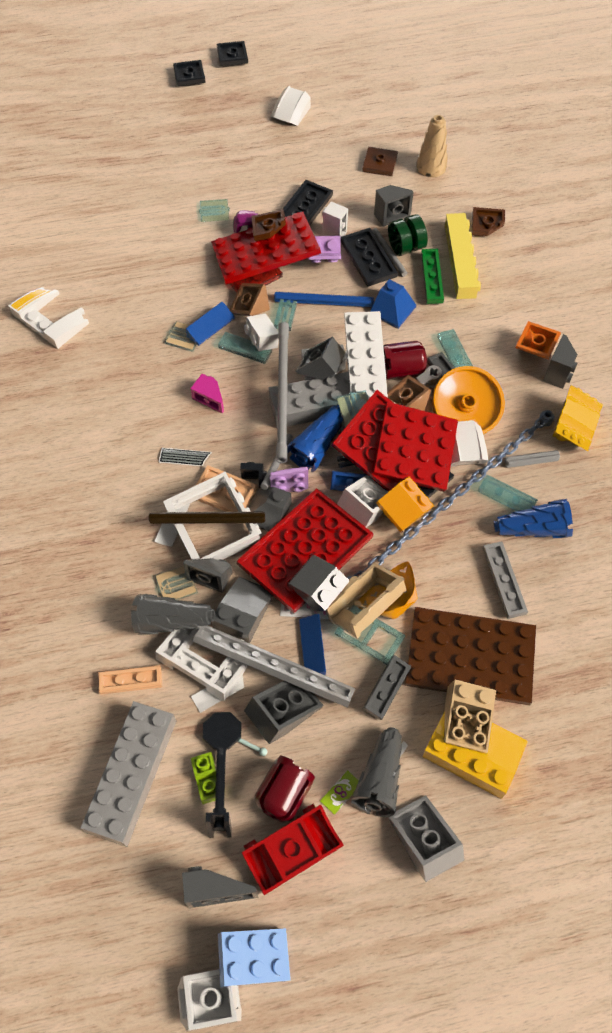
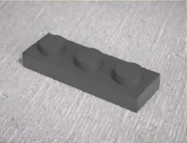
M391 656L362 709L378 720H383L411 666L397 656Z

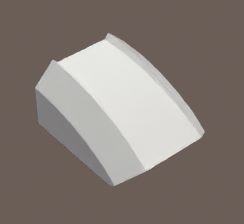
M290 86L286 87L279 96L271 117L298 126L310 109V96L306 91L303 92Z
M474 420L459 421L451 467L486 464L488 455L481 426Z
M219 969L181 977L177 992L180 1021L186 1031L241 1021L242 1010L238 986L220 987Z

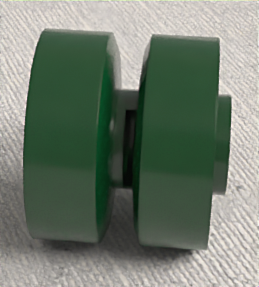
M418 214L405 217L404 220L398 219L388 224L389 242L397 256L408 254L411 250L417 251L426 248L428 243L427 230L424 221Z

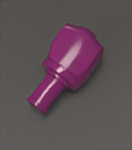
M248 210L238 211L233 220L234 233H238L242 226H247V229L253 228L252 216L258 215V213Z

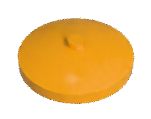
M462 366L450 370L439 380L433 392L432 405L435 414L457 419L458 422L474 420L481 426L484 435L491 431L500 421L505 408V399L501 386L491 374L477 367Z

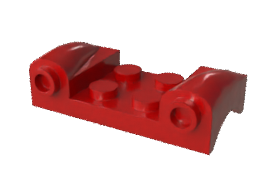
M314 803L302 810L304 815L259 842L253 839L243 846L245 850L241 853L263 895L268 894L344 846L321 804L315 807Z

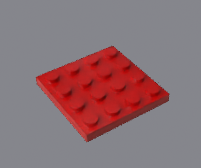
M376 390L331 446L389 492L400 481L372 474L385 404L387 401L392 402L379 390Z
M387 401L372 474L399 481L410 477L419 486L445 492L448 486L458 420Z

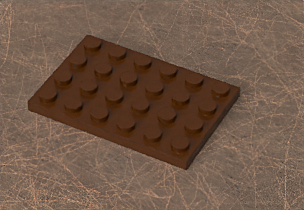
M415 607L408 664L411 668L406 675L405 686L447 692L448 686L456 679L496 690L495 700L530 706L532 704L536 625Z

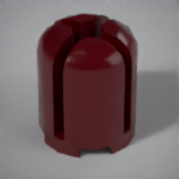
M408 341L383 345L386 380L405 378L408 375L411 377L419 376L425 372L427 355L421 342Z
M282 755L274 761L257 790L254 801L257 807L267 816L280 822H288L295 817L316 777L307 768L305 770L293 764L294 760Z

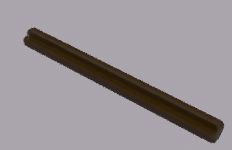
M263 511L149 513L150 524L264 523L266 518Z

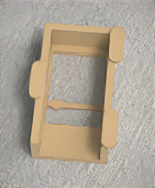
M374 562L359 577H351L342 592L326 609L329 621L352 636L360 637V633L403 593L407 592L404 577L398 576ZM376 583L384 586L386 590L368 607L358 601ZM353 604L363 609L357 615L348 610Z

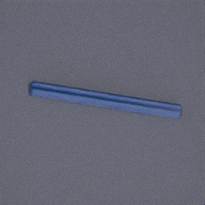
M275 292L274 294L275 302L372 307L374 304V298L366 296Z

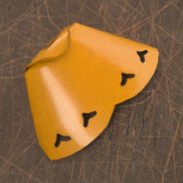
M408 561L390 570L396 575L404 577L407 592L403 593L380 616L396 619L418 599L412 566ZM405 567H407L405 573H404V572H400V570H402V569L404 570ZM380 584L373 586L358 601L364 604L366 600L367 605L364 606L368 607L386 588ZM375 592H378L376 595L377 597L371 596L372 594L374 595Z

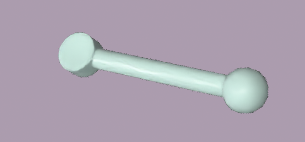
M243 739L238 741L258 751L261 756H266L267 754L266 748H259Z

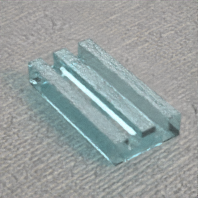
M280 299L274 327L278 329L283 307H285L282 322H286L288 310L291 307L288 322L289 331H291L297 301L290 303V300L284 302V299Z

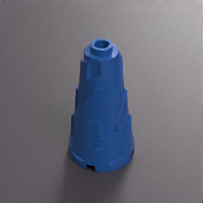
M333 405L325 414L321 415L287 445V454L291 452L292 455L289 458L297 466L308 467V470L312 468L311 472H314L319 467L332 439L344 420L339 405Z
M567 499L549 501L548 504L533 506L530 509L514 511L511 514L497 517V521H494V530L499 532V535H514L515 537H572L573 529H568V526L573 524L569 501Z

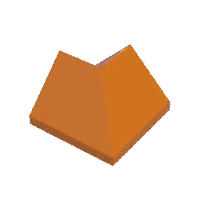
M528 321L515 348L549 360L561 332Z

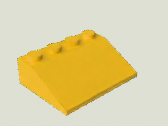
M444 711L422 757L502 799L509 789L528 741L492 723L487 754L444 743Z

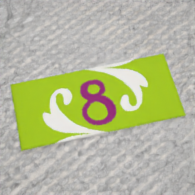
M347 770L320 802L335 815L353 795L359 780Z

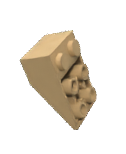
M456 679L448 686L445 702L444 743L488 753L496 690Z

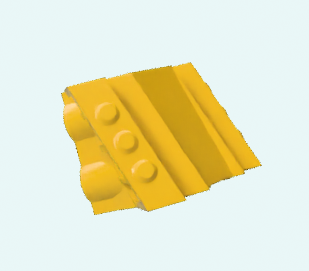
M570 385L555 426L553 437L560 441L572 442L576 446L588 451L603 404L588 393H584L580 388Z

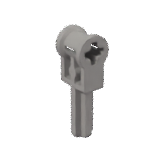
M429 366L426 372L416 377V380L430 389L435 388L441 379L442 371L438 366Z

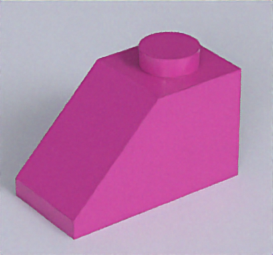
M201 374L190 388L192 399L223 413V400L217 380L212 376Z

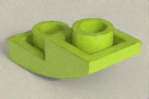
M212 752L190 758L202 805L215 801L216 767Z

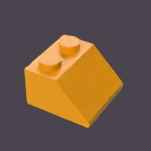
M410 477L400 482L376 502L400 533L422 518L434 506Z

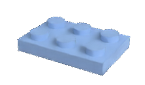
M286 928L218 933L220 987L290 981Z

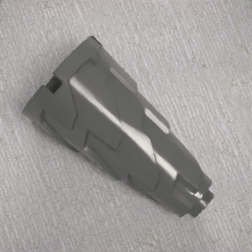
M138 594L132 604L137 605V610L131 611L133 630L135 633H139L138 635L174 632V630L194 629L210 625L211 621L215 620V610L211 609L210 605L194 603V601L175 600V598L157 597V595Z
M389 727L380 734L351 798V803L357 809L367 814H370L371 810L377 811L376 816L391 817L396 811L399 790L398 779L401 767L399 762L402 750V735L396 728Z

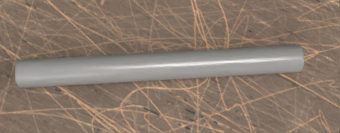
M372 229L377 240L401 276H406L408 272L378 229Z
M287 434V445L293 439L291 434ZM276 456L261 484V488L267 490L270 485V473L276 472L280 463L276 462Z

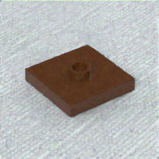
M368 147L362 172L393 176L398 151Z

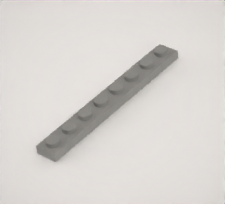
M201 626L194 636L193 642L347 708L355 691V688L210 626Z

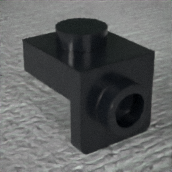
M254 462L241 463V479H258L259 488H261V484L267 474V471H264L263 464Z

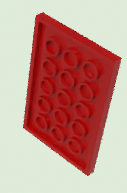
M294 213L285 217L286 225L274 236L265 240L255 241L253 228H248L245 231L211 241L225 284L227 285L321 254L320 247L304 213Z
M316 488L237 560V565L291 612L295 613L306 602L288 583L312 555H316L340 570L373 538L374 533Z

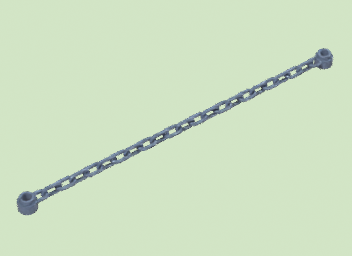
M550 410L543 411L533 427L525 429L515 442H510L503 448V452L500 455L493 456L487 462V466L474 472L467 483L460 484L455 489L454 494L441 500L434 511L427 512L421 518V522L416 526L408 528L401 539L389 544L381 556H375L369 561L368 567L363 571L356 572L353 576L361 575L376 559L380 562L378 565L381 566L388 555H393L400 550L402 544L406 540L414 538L419 533L421 527L429 525L436 519V515L441 510L444 511L453 504L455 498L463 496L469 491L470 486L474 482L482 480L490 468H496L502 462V458L516 451L522 441L530 439L537 428L551 426L555 418L553 412ZM528 431L529 436L525 438L524 434ZM512 445L514 449L509 452L507 448ZM497 458L496 461L498 462L493 466L492 461ZM480 472L482 476L477 479L475 475ZM462 486H464V489H466V490H464L462 493H460V490H459V489H460ZM447 500L449 504L444 507L442 503ZM431 514L430 517L433 518L427 522L425 518ZM413 529L415 533L409 537L407 533ZM396 543L397 548L392 552V549L389 548Z

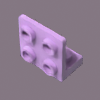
M340 235L315 236L321 254L309 257L308 260H311L313 263L321 262V259H328V262H338V259H341Z
M308 467L271 472L270 487H276L287 492H302L308 489Z

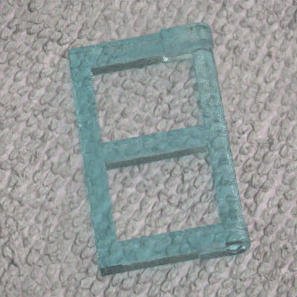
M354 605L350 609V611L354 614H358L360 611H362L360 608ZM377 618L372 622L373 626L362 642L346 634L340 627L336 629L335 635L345 639L386 665L406 636ZM378 627L396 637L386 656L367 646Z

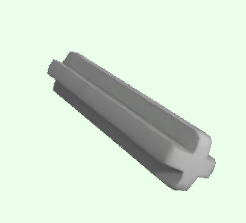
M558 450L510 456L506 457L505 464L507 468L554 462L559 461L560 454Z

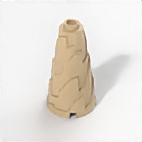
M435 115L431 118L425 133L424 142L422 141L420 154L417 158L416 168L424 176H426V173L430 174V177L441 176L447 168L446 120L441 115Z

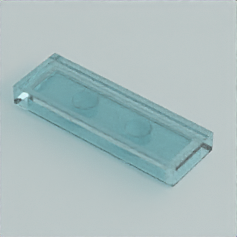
M454 329L438 333L437 338L454 368L473 366Z
M227 332L224 333L218 343V348L263 364H266L272 353V349L258 351L251 340Z
M486 475L478 489V492L516 511L530 509L538 501V499L489 475Z

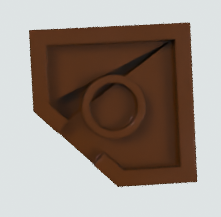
M473 207L472 235L489 236L504 226L505 209Z
M283 209L252 216L255 241L271 238L286 225Z

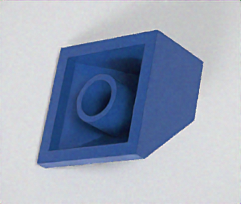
M389 279L380 289L370 312L380 311L382 321L399 329L416 308V304L404 286Z

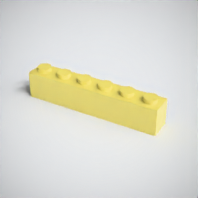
M466 213L446 214L444 225L456 299L476 298L478 291L481 289V283L477 280L478 268H475L476 256H473L474 245L471 244L472 233L469 232L470 223L466 219Z

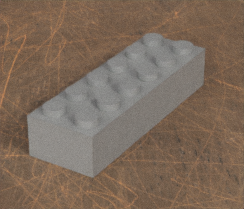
M348 372L339 373L332 378L327 377L323 380L314 378L288 383L287 427L316 421L333 405H339L338 398L344 397L348 412L351 414V404L347 397H350ZM278 386L269 387V401L277 427Z
M133 701L81 825V829L85 833L128 847L175 727L176 719L174 714Z

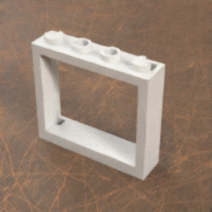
M226 472L163 501L168 512H177V509L226 487L238 512H251L248 507H244L243 503L245 501L241 492H236V483L232 477H228ZM245 523L250 535L201 559L214 558L216 560H224L256 544L260 540L259 534H261L258 524ZM174 524L191 560L200 559L184 525Z

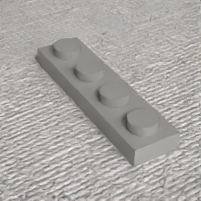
M503 542L484 545L483 552L507 619L527 615L528 610Z

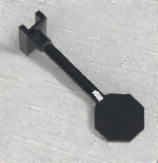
M215 712L203 723V740L214 750H217L215 808L213 813H206V826L209 838H214V831H226L227 838H232L230 815L224 808L226 750L230 749L241 739L242 723L231 712Z

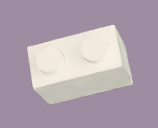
M330 202L322 211L323 236L340 235L341 241V237L347 233L348 208Z
M266 313L247 317L244 330L257 350L264 351L278 348V331Z

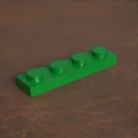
M422 249L421 258L426 303L443 304L444 293L438 249Z

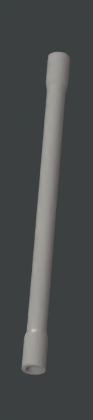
M281 322L278 325L279 367L276 462L285 463L287 462L289 324Z

